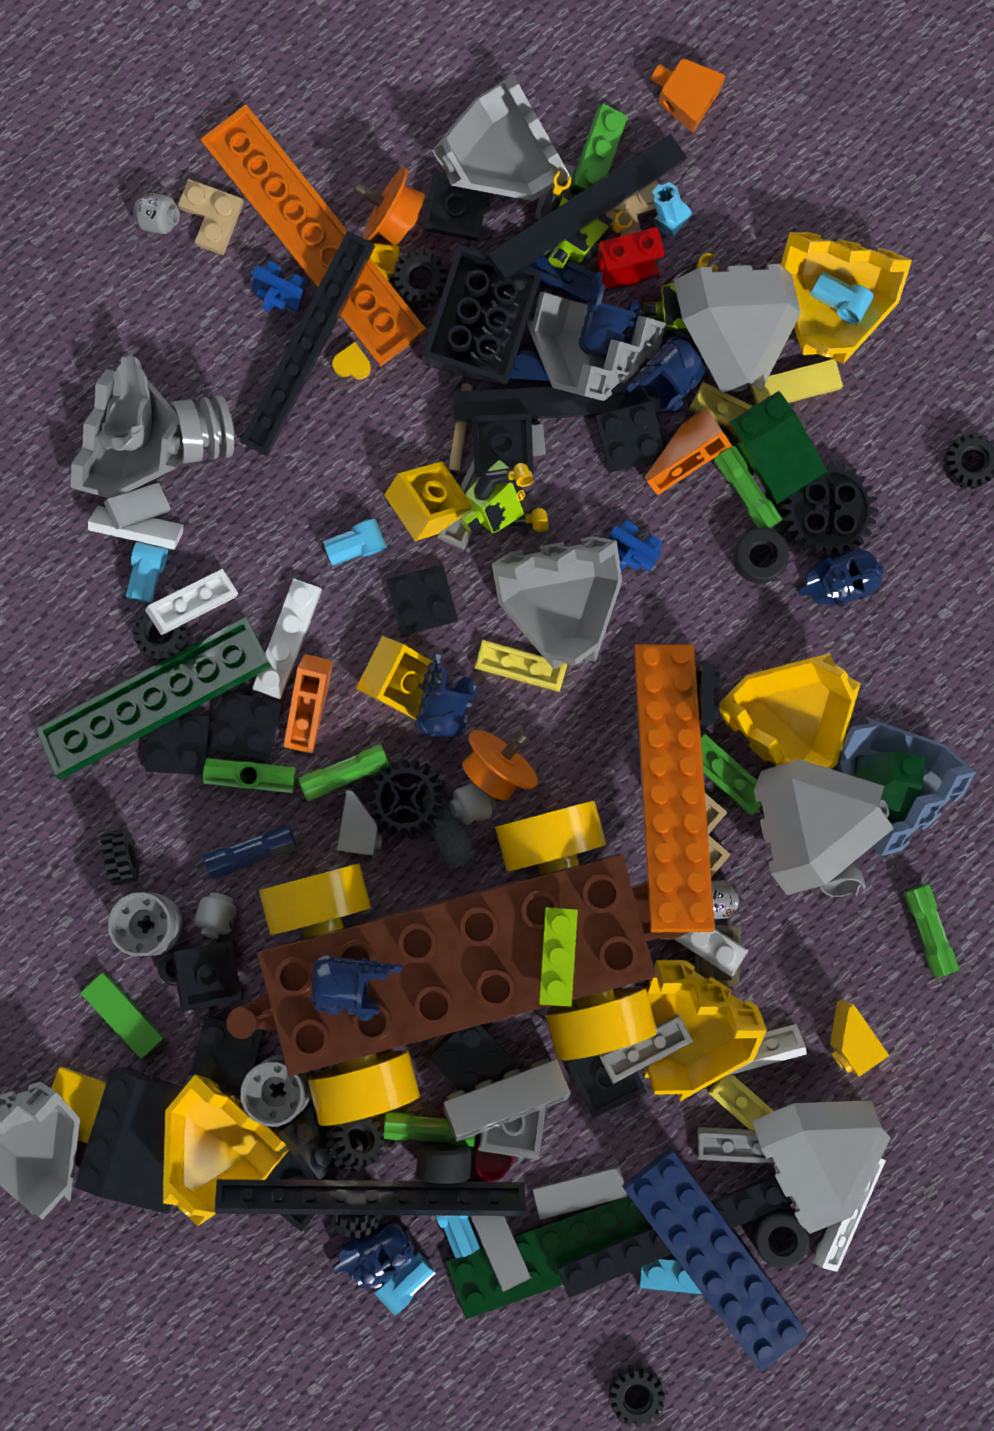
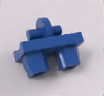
M271 261L263 268L256 266L252 272L254 279L251 289L257 292L256 297L264 300L262 309L269 312L274 306L283 309L285 306L298 313L302 306L303 293L306 286L305 278L295 274L287 282L280 278L282 275L280 266Z
M625 520L619 527L615 526L608 538L617 541L619 560L622 561L620 563L621 571L623 572L628 565L635 570L641 567L650 573L661 555L659 550L662 541L653 535H648L643 543L634 537L638 530L637 526Z

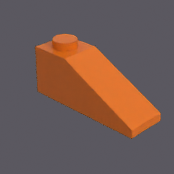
M708 408L694 414L680 426L645 476L646 481L657 495L732 447Z
M307 654L303 656L297 667L284 741L285 748L313 753L334 661Z

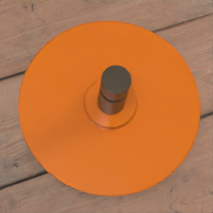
M402 167L394 175L382 195L371 188H367L360 181L355 185L353 192L363 196L364 199L375 205L364 229L363 239L370 241L378 232L393 245H397L404 238L408 230H411L415 225L425 194L405 185L408 168Z
M473 730L469 734V743L474 751L462 762V766L467 776L480 789L496 799L507 801L511 798L517 786L524 789L536 787L538 784L536 773L530 764L517 753L522 744L529 738L526 732L519 730L508 744L486 731Z

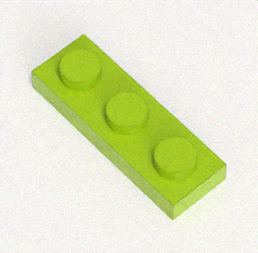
M545 907L539 1004L572 1007L578 909Z

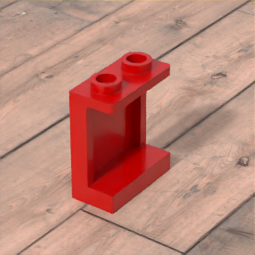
M658 227L599 242L595 266L597 272L603 273L601 282L605 284L604 292L659 277L660 273L656 259L663 258L665 251Z

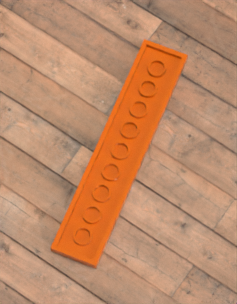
M245 104L200 139L201 143L318 288L347 229ZM369 258L340 317L377 364L382 367L426 333V328Z
M635 644L634 664L650 932H713L715 924L694 645Z

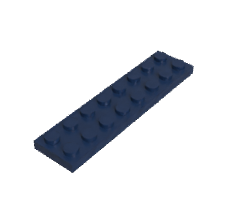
M671 1148L622 1185L626 1193L760 1372H763L809 1335Z

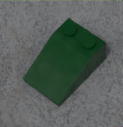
M779 390L729 422L728 436L777 504L827 473L826 467L797 414Z

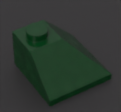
M900 752L859 755L856 757L855 777L885 786L881 800H884L888 806V820L905 821L913 803L920 796L923 787L925 757Z

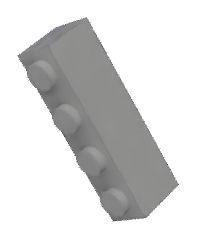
M548 1058L533 1063L530 1070L521 1073L520 1069H516L503 1075L504 1079L493 1083L492 1080H487L475 1086L476 1090L465 1094L464 1090L447 1096L448 1101L443 1103V1110L455 1142L567 1100L571 1093L558 1060L549 1062Z

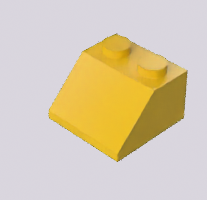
M443 461L398 473L384 494L414 541L439 534L471 509L466 495Z
M382 636L356 689L416 720L419 707L421 706L422 695H424L419 685L423 683V675L427 672L428 665L432 661L406 645Z
M843 999L838 1001L830 1045L834 1049L831 1056L841 1069H844L847 1073L851 1071L860 1077L887 1058L889 1054L855 1005Z

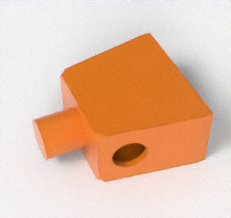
M681 59L673 72L659 64L653 72L651 80L663 87L658 103L694 133L722 89L726 76L692 61Z

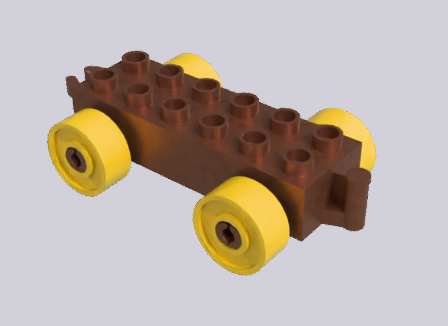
M595 800L495 827L506 871L538 865L540 875L351 926L343 927L341 917L371 908L360 863L259 890L270 935L302 928L304 938L272 946L257 953L267 992L254 1002H248L232 1010L227 1018L229 1033L236 1038L244 1039L252 1036L256 1029L277 1031L289 1076L337 1064L307 1078L319 1125L328 1126L356 1121L404 1106L420 1097L409 1051L402 1049L376 1053L552 1006L539 1004L545 907L578 909L572 1000L574 1001H572V1007L558 1006L545 1013L557 1060H573L625 1048L653 1037L657 1034V1029L645 986L613 989L656 977L647 941L657 938L663 940L677 939L688 932H650L647 879L642 884L631 886L622 854H615L579 864L578 853L607 845ZM323 956L355 960L367 958V961L378 960L379 963L402 965V972H391L387 979H369L367 998L374 1000L380 1006L379 1014H374L371 1020L362 1021L358 1019L357 1015H348L347 1010H340L338 1015H332L314 1008L310 996L312 995L311 985L313 984L312 974L314 973L313 966L315 962Z

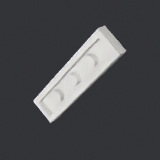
M293 578L266 651L272 667L257 675L253 690L282 699L322 592L321 588Z
M880 1159L853 1216L828 1226L823 1239L817 1245L816 1255L813 1260L814 1264L821 1268L838 1272L886 1160Z

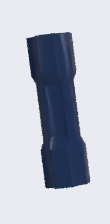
M287 825L267 832L263 836L203 855L209 876L211 879L231 873L238 868L296 850L297 845L292 830Z

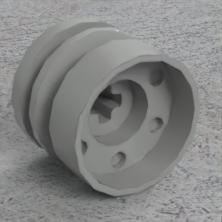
M222 395L213 396L211 402L207 397H202L200 399L199 412H197L195 404L191 399L172 401L169 404L176 411L180 423L183 442V459L180 464L202 461L204 447L211 460L217 459L219 453L223 458L233 456L234 426L228 405Z
M131 893L121 898L112 908L108 919V933L113 944L123 953L134 957L161 955L171 950L179 941L183 930L182 914L178 906L169 897L157 893ZM150 920L154 922V928L144 927L145 921Z
M283 1055L271 1057L258 1064L246 1075L241 1086V1102L245 1112L253 1121L263 1126L278 1127L290 1122L309 1105L312 1099L307 1080L312 1075L311 1072L307 1071L289 1076ZM280 1082L285 1084L282 1094L277 1091Z

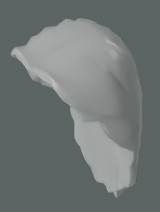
M128 355L121 358V364L113 373V397L107 404L105 422L102 424V429L99 432V442L102 448L106 450L133 451L141 449L148 444L151 437L152 405L147 376L142 370L140 361L136 357Z

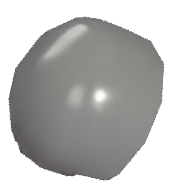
M852 863L828 884L819 888L823 893L831 897H843L851 893L857 895L860 886L865 889L866 885L859 866Z

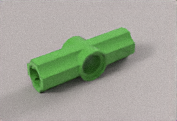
M206 758L203 784L294 793L296 767ZM253 767L257 772V779L254 783L247 784L243 779V773L246 769Z

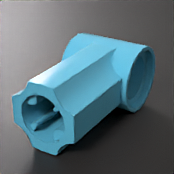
M668 182L663 185L658 184L652 192L658 214L653 223L663 234L672 238L692 215V212L681 201L677 186Z
M824 271L810 293V296L836 309L841 319L852 324L860 323L874 298L873 293L866 287L858 284L850 286Z
M376 519L359 523L351 531L323 541L332 566L361 555L363 557L373 555L387 547Z
M138 541L135 543L131 557L133 569L126 593L127 598L146 603L153 602L159 573L163 572L166 565L167 548Z
M436 1216L440 1227L444 1228L456 1258L468 1256L480 1249L468 1218L470 1216Z
M417 1252L410 1265L405 1267L400 1273L389 1277V1281H383L382 1286L376 1288L373 1293L395 1316L410 1303L414 1297L413 1294L436 1271L431 1263Z

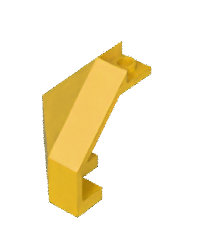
M789 232L781 266L792 274L801 311L794 329L802 355L819 354L844 364L899 303L912 260L882 248H878V251L866 249L859 243L842 239L837 241L824 240L820 234L811 232ZM823 271L850 286L852 284L862 285L873 293L874 298L860 323L852 324L844 321L838 316L836 309L810 296Z
M828 653L746 675L719 703V711L726 724L735 733L738 730L742 731L744 736L751 742L748 746L765 762L769 760L775 766H779L800 759L833 769L838 763L861 683L850 678L844 669L836 666L831 654Z
M656 960L654 966L656 977L649 979L646 988L655 1025L679 1014L693 1042L644 1067V1078L650 1079L654 1095L678 1094L679 1101H682L753 1061L767 1029L757 1005L749 1000L745 1003L731 995V989L712 977L706 979L694 971L695 966L685 960Z
M195 1074L165 1110L163 1204L178 1206L198 1227L215 1215L217 1179L266 1180L288 1153L289 1149L278 1135L280 1130L277 1127L263 1126L253 1121L245 1112L239 1099L233 1095L229 1097L223 1094L218 1089V1084L209 1078Z

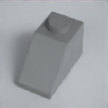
M353 791L346 792L337 850L374 856L375 850H381L384 833L378 832V823L371 817L370 812Z

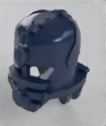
M596 272L595 283H593V291L589 298L590 302L587 306V314L584 318V326L581 329V337L578 340V344L585 354H592L593 357H602L606 360L611 340L631 344L632 337H629L630 331L635 329L638 316L643 315V308L637 305L638 300L636 299L631 302L627 310L601 303L605 284L601 282L603 273ZM625 329H627L626 336L621 334Z
M674 336L665 342L666 344L658 350L647 364L640 366L641 370L634 374L635 377L625 387L630 392L638 385H648L651 390L661 397L659 403L662 411L678 410L683 404L682 399L689 392V387L691 390L695 388L705 372L702 359L691 343Z
M861 548L844 553V556L833 560L825 558L812 571L806 574L807 584L798 590V594L800 596L810 595L816 604L844 607L849 601L868 597L880 588L884 566L877 562L872 553Z
M434 653L432 663L428 665V670L423 675V683L419 685L424 695H422L421 706L416 716V724L419 731L423 734L453 739L461 736L463 729L466 728L468 714L464 713L467 707H471V700L476 697L478 687L474 684V679L469 677L461 679L455 688L446 686L447 669L440 664L441 654Z
M331 956L320 957L313 966L314 973L312 974L313 984L311 985L312 995L310 999L314 1004V1008L318 1011L338 1015L340 1010H347L348 1015H357L359 1020L369 1021L373 1018L374 1014H379L380 1006L374 1000L367 998L369 979H387L391 972H402V965L379 963L378 960L367 961V958L355 960Z
M387 1222L379 1226L369 1236L364 1238L361 1235L360 1238L353 1236L338 1252L340 1261L336 1262L332 1268L335 1273L346 1271L350 1277L355 1279L360 1288H380L383 1281H389V1277L400 1273L413 1262L414 1244L408 1231L401 1227L398 1222Z

